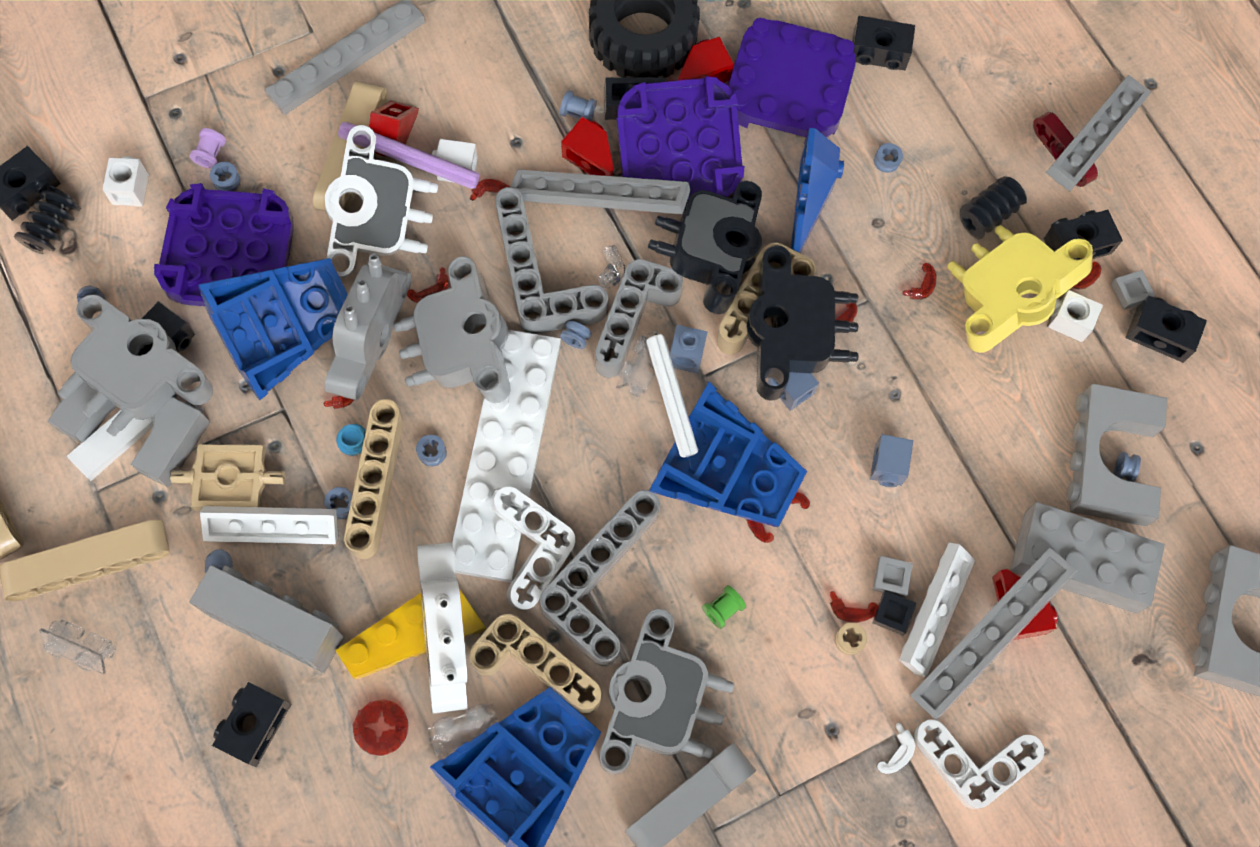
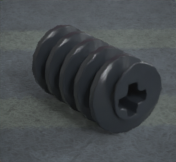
M1003 176L997 179L995 183L981 191L978 196L973 197L970 202L962 205L960 219L964 228L972 237L978 240L982 239L985 236V232L993 231L994 226L1001 225L1003 220L1010 218L1011 213L1019 211L1020 205L1027 203L1026 193L1022 186L1011 177Z
M46 185L48 191H42L39 195L42 201L34 203L35 211H30L27 214V219L30 222H22L20 225L23 232H16L13 236L20 244L38 254H44V250L55 251L56 248L49 242L50 239L61 241L62 238L56 233V230L67 231L69 229L62 220L74 221L75 218L69 212V209L76 211L81 209L72 197L50 185Z

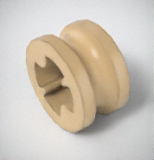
M857 623L844 624L835 635L837 648L846 655L859 653L867 643L866 631ZM847 631H851L853 636L859 637V641L854 644L856 647H851L849 642L843 641V637L848 634Z

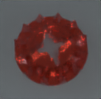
M385 699L370 701L366 706L358 710V714L352 724L354 739L363 751L376 756L388 755L396 751L404 743L409 727L408 719L403 709L398 704ZM381 713H383L384 723L395 727V729L383 731L381 737H379V742H377L376 731L367 727V725L378 723Z

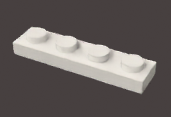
M203 506L200 511L203 541L336 544L338 539L336 509Z
M948 543L945 553L940 559L934 579L928 587L920 612L915 618V624L909 638L903 646L899 661L915 675L927 677L975 562V559L960 544Z

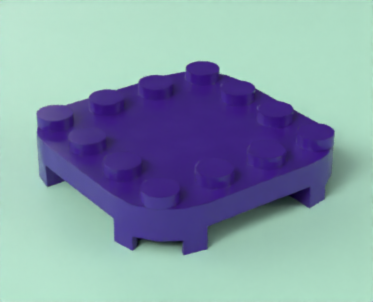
M755 19L752 26L747 29L743 36L728 86L733 93H736L739 103L737 106L739 125L748 129L749 123L802 137H807L809 128L818 130L826 138L831 134L834 135L842 118L856 65L853 42L834 34L778 20Z
M707 76L702 79L645 84L644 82L634 85L624 94L617 107L616 120L622 177L688 182L690 187L688 199L691 194L701 190L728 197L735 191L742 178H744L745 168L742 165L737 112L739 103L736 93H733L728 85L719 81L717 77Z
M202 183L190 184L191 189L182 192L174 200L172 198L169 199L166 206L169 218L159 264H154V275L170 300L184 305L205 307L198 287L199 284L288 266L294 221L287 204L275 194V191L263 188L262 194L208 190L204 188Z

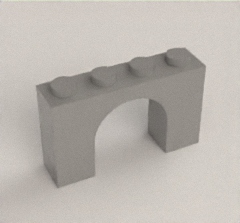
M83 382L67 399H62L47 422L59 432L82 443L97 431L105 417L117 406L108 400L92 417L88 418L85 416L82 410L97 391L86 382ZM176 394L154 415L152 431L130 464L142 475L168 488L171 485V471L181 469L210 424V421L204 416V409L201 406L193 405L187 401L183 403L176 399Z
M1091 384L1083 393L1078 395L1075 406L1076 411L1079 412V420L1073 430V440L1077 441L1076 452L1072 454L1070 469L1074 471L1073 482L1070 483L1067 491V499L1071 501L1070 512L1148 526L1159 519L1161 487L1130 482L1115 476L1107 469L1101 459L1099 443L1102 434L1109 431H1122L1154 437L1166 426L1167 398Z
M1229 545L1216 552L1210 560L1211 582L1204 592V602H1207L1206 610L1198 625V632L1201 634V638L1192 659L1193 665H1196L1194 676L1260 697V653L1250 649L1240 640L1232 622L1233 607L1241 595L1260 598V554Z

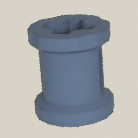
M568 90L561 103L560 115L563 117L569 115L578 119L584 117L591 122L597 100H587L575 96L573 91Z

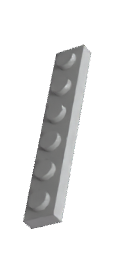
M401 0L266 88L265 92L281 113L286 115L424 24V15L410 0Z
M1128 75L1046 173L1070 192L1151 94V91Z
M518 169L510 186L521 193L523 201L674 214H683L690 193L689 183L681 181Z
M1049 547L910 696L935 720H938L1077 573V570Z

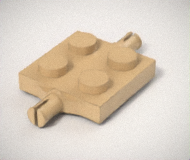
M198 444L196 461L192 469L172 470L170 480L172 484L190 483L192 488L191 508L194 511H201L203 506L261 507V496L265 484L284 485L286 474L285 471H266L264 466L266 449L263 445Z

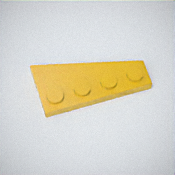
M459 589L464 637L487 630ZM421 593L335 650L354 680L396 665L398 662L426 653Z

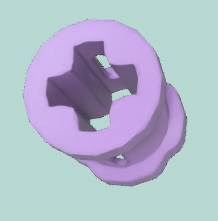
M202 128L199 133L200 140L196 150H192L189 157L194 163L212 169L217 164V154L220 147L225 145L226 138L215 130Z

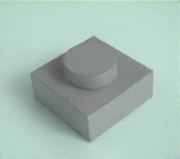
M1143 270L1115 278L1111 283L1123 310L1140 305L1148 295L1156 297Z
M880 556L877 561L872 590L879 592L886 590L898 596L906 597L908 595L913 563Z

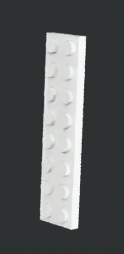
M508 330V339L501 350L511 391L509 396L500 403H491L485 398L483 401L452 541L455 573L510 583L513 581L522 533L495 514L491 508L490 499L496 490L506 486L514 487L530 498L561 346L560 338ZM498 380L492 381L487 388L493 387ZM510 494L504 497L500 495L499 499L503 502L501 508L503 510L508 507L515 509L518 513L513 517L517 520L518 514L526 505L523 503L522 507L517 508L510 502L512 498Z

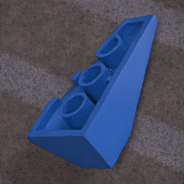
M809 128L800 158L791 249L798 253H802L833 190L836 179L842 178L844 161L839 160L840 148L814 128Z

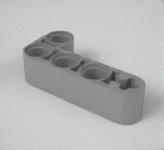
M642 259L633 260L628 264L595 351V367L601 376L612 378L620 374L647 301L668 307L679 302L683 278L672 268ZM640 275L645 277L646 280L636 281L633 277ZM672 285L675 289L672 291H666L662 288V286ZM629 301L637 306L626 308L622 304ZM622 328L627 333L620 336L615 335L612 331ZM611 348L614 349V358H611L610 362L604 361L608 359Z
M734 742L626 829L625 833L636 847H663L754 774L756 769Z

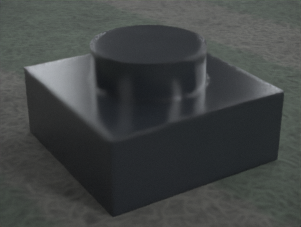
M885 590L882 593L872 623L904 636L909 627L916 602Z

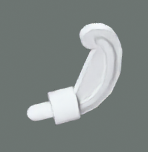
M901 723L896 724L899 732L896 736L901 746L888 763L881 761L877 764V769L882 773L890 774L897 772L909 762L914 754V739L909 729L905 730Z

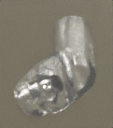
M610 245L602 251L608 265L604 273L599 275L598 281L605 289L611 288L612 285H618L626 270L625 264L615 245Z

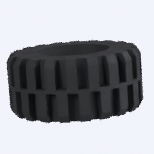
M590 0L589 41L591 47L594 48V55L599 61L603 60L605 68L611 72L613 69L616 70V75L620 77H658L663 75L666 78L673 75L674 69L678 71L683 68L692 46L697 44L700 20L698 0ZM649 13L664 20L668 27L660 32L644 35L627 30L619 22L632 14Z

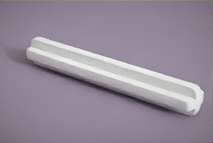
M662 334L654 335L646 341L679 454L681 457H689L698 452L697 444L665 337Z

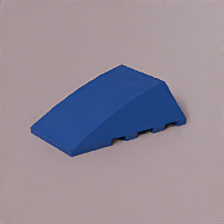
M330 258L198 285L212 323L237 370L258 400L264 398L268 391L279 382H282L291 374V371L312 356L314 351L323 343L328 342L332 338L337 316L348 295Z
M708 382L689 415L698 452L689 457H681L675 441L648 492L778 528L807 470L776 442H771L762 433L763 430L754 422H749L738 411L739 408L730 400L726 401L716 391L717 388Z
M549 687L514 710L511 715L499 723L496 722L470 742L467 741L458 747L455 752L443 760L440 759L431 765L430 769L454 800L506 847H545L601 731Z

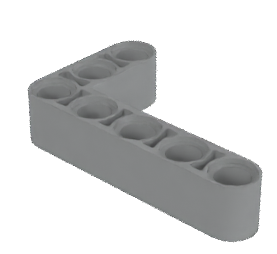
M506 187L501 189L496 195L497 216L522 329L526 333L540 334L566 329L567 321H575L582 325L602 321L608 313V294L601 286L588 285L546 294L543 293L523 197L515 188ZM507 205H515V206H516V207H514V208H512V209H506V208H504V207L507 206ZM513 231L522 232L518 236L510 235V233ZM518 258L528 259L524 263L515 262ZM524 285L534 286V288L529 291H524L520 289ZM590 301H598L601 303V305L598 307H590L587 305V303ZM562 306H566L571 309L567 313H560L557 311V309ZM531 312L540 314L536 319L526 317Z
M641 490L635 493L544 589L540 597L541 610L545 618L599 666H609L616 662L619 657L620 642L618 637L580 602L655 523L658 518L660 501L655 493L648 492L649 490ZM640 503H648L653 507V511L649 514H641L637 511L636 506ZM618 526H626L632 533L626 538H620L616 536L614 530ZM597 549H604L609 553L610 557L606 561L598 562L591 555ZM574 573H582L588 580L582 586H574L570 583L569 578ZM551 597L562 598L565 602L563 608L557 611L550 610L546 603ZM576 619H584L589 623L590 627L584 633H576L570 627L572 622ZM601 641H608L614 646V651L609 656H601L595 650L596 645Z

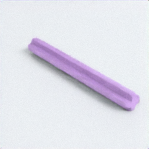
M342 122L339 127L338 136L347 140L350 130L356 125ZM374 133L376 136L375 152L470 189L476 188L480 178L478 172ZM357 135L353 138V143L367 148L370 145V140L365 135Z

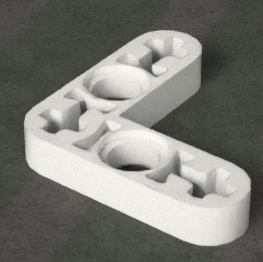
M506 486L492 494L490 499L492 510L496 515L537 543L509 585L507 600L516 609H530L539 601L542 592L550 584L575 545V534L570 527L518 489ZM510 494L512 496L510 502L517 508L522 507L523 503L526 505L518 514L517 520L513 517L518 513L515 509L508 507L503 510L501 508L503 502L499 499L500 495L504 497ZM529 512H536L541 518V525L537 530H531L525 524V517ZM549 522L552 524L548 529L553 534L564 533L563 541L566 542L565 546L555 547L556 540L549 534L544 535L543 539L540 537L547 530ZM540 557L546 559L549 563V571L543 577L536 575L533 570L534 561ZM527 575L531 580L539 582L540 585L539 587L536 584L531 585L526 593L530 597L529 601L522 600L519 603L517 601L519 594L516 593L517 588L524 589L528 585L530 580L524 579V576Z
M927 720L919 724L914 731V741L917 747L961 803L970 809H980L989 805L1038 765L1045 753L1044 746L1037 737L1022 735L1012 740L982 766L977 768L941 722ZM926 728L929 731L935 729L938 733L935 736L936 742L940 747L947 743L950 748L942 751L936 757L933 752L939 750V748L933 741L925 742L924 737L927 734L924 729ZM1020 744L1024 746L1030 744L1033 747L1030 752L1033 758L1028 756L1016 763L1012 757L1022 752L1023 748ZM953 754L960 759L962 767L958 774H951L946 770L944 760L947 755ZM996 762H1002L1008 766L1010 775L1007 781L1001 782L994 777L992 769ZM985 781L991 785L980 792L981 801L969 798L968 795L971 793L969 785L976 787Z

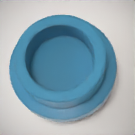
M358 424L344 426L338 432L336 438L340 451L349 456L361 454L366 429Z

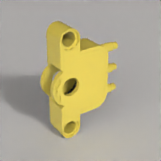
M999 225L995 228V233L1003 243L991 252L978 243L973 244L971 251L975 253L979 261L967 271L955 261H951L947 267L952 272V275L963 284L965 302L975 312L967 319L965 324L969 348L979 353L987 352L1022 325H1038L1048 320L1054 313L1056 299L1091 272L1092 245L1088 241L1078 238L1067 242L1054 252L1033 234L1018 233L1014 235L1010 230ZM1028 293H1032V294H1036V295H1037V296H1035V297H1033V298H1023V297H1022V295L1028 294ZM978 331H985V332H986V333L981 334V335L975 334V333L978 332Z

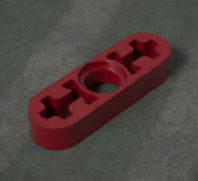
M1047 112L1036 118L1033 122L1035 134L1054 159L1057 160L1073 141V135L1053 112ZM1094 163L1076 186L1084 187L1097 179L1098 171Z

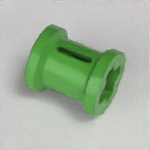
M729 585L723 589V593L710 604L705 603L702 606L706 616L719 629L725 627V621L738 610L743 611L746 608L742 597Z

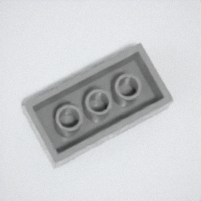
M1039 502L1034 503L1025 511L1010 568L1011 572L1023 576L1050 547L1077 570V573L1062 589L1136 614L1152 606L1165 544Z
M224 565L222 570L213 566L209 567L189 603L207 616L325 674L336 654L335 650L339 648L344 639V636L337 630L339 625L333 622L331 617L318 610H314L311 615L309 610L302 607L303 604L287 595H284L281 600L279 595L272 592L273 589L259 581L254 580L252 585H250L251 582L243 578L241 573Z

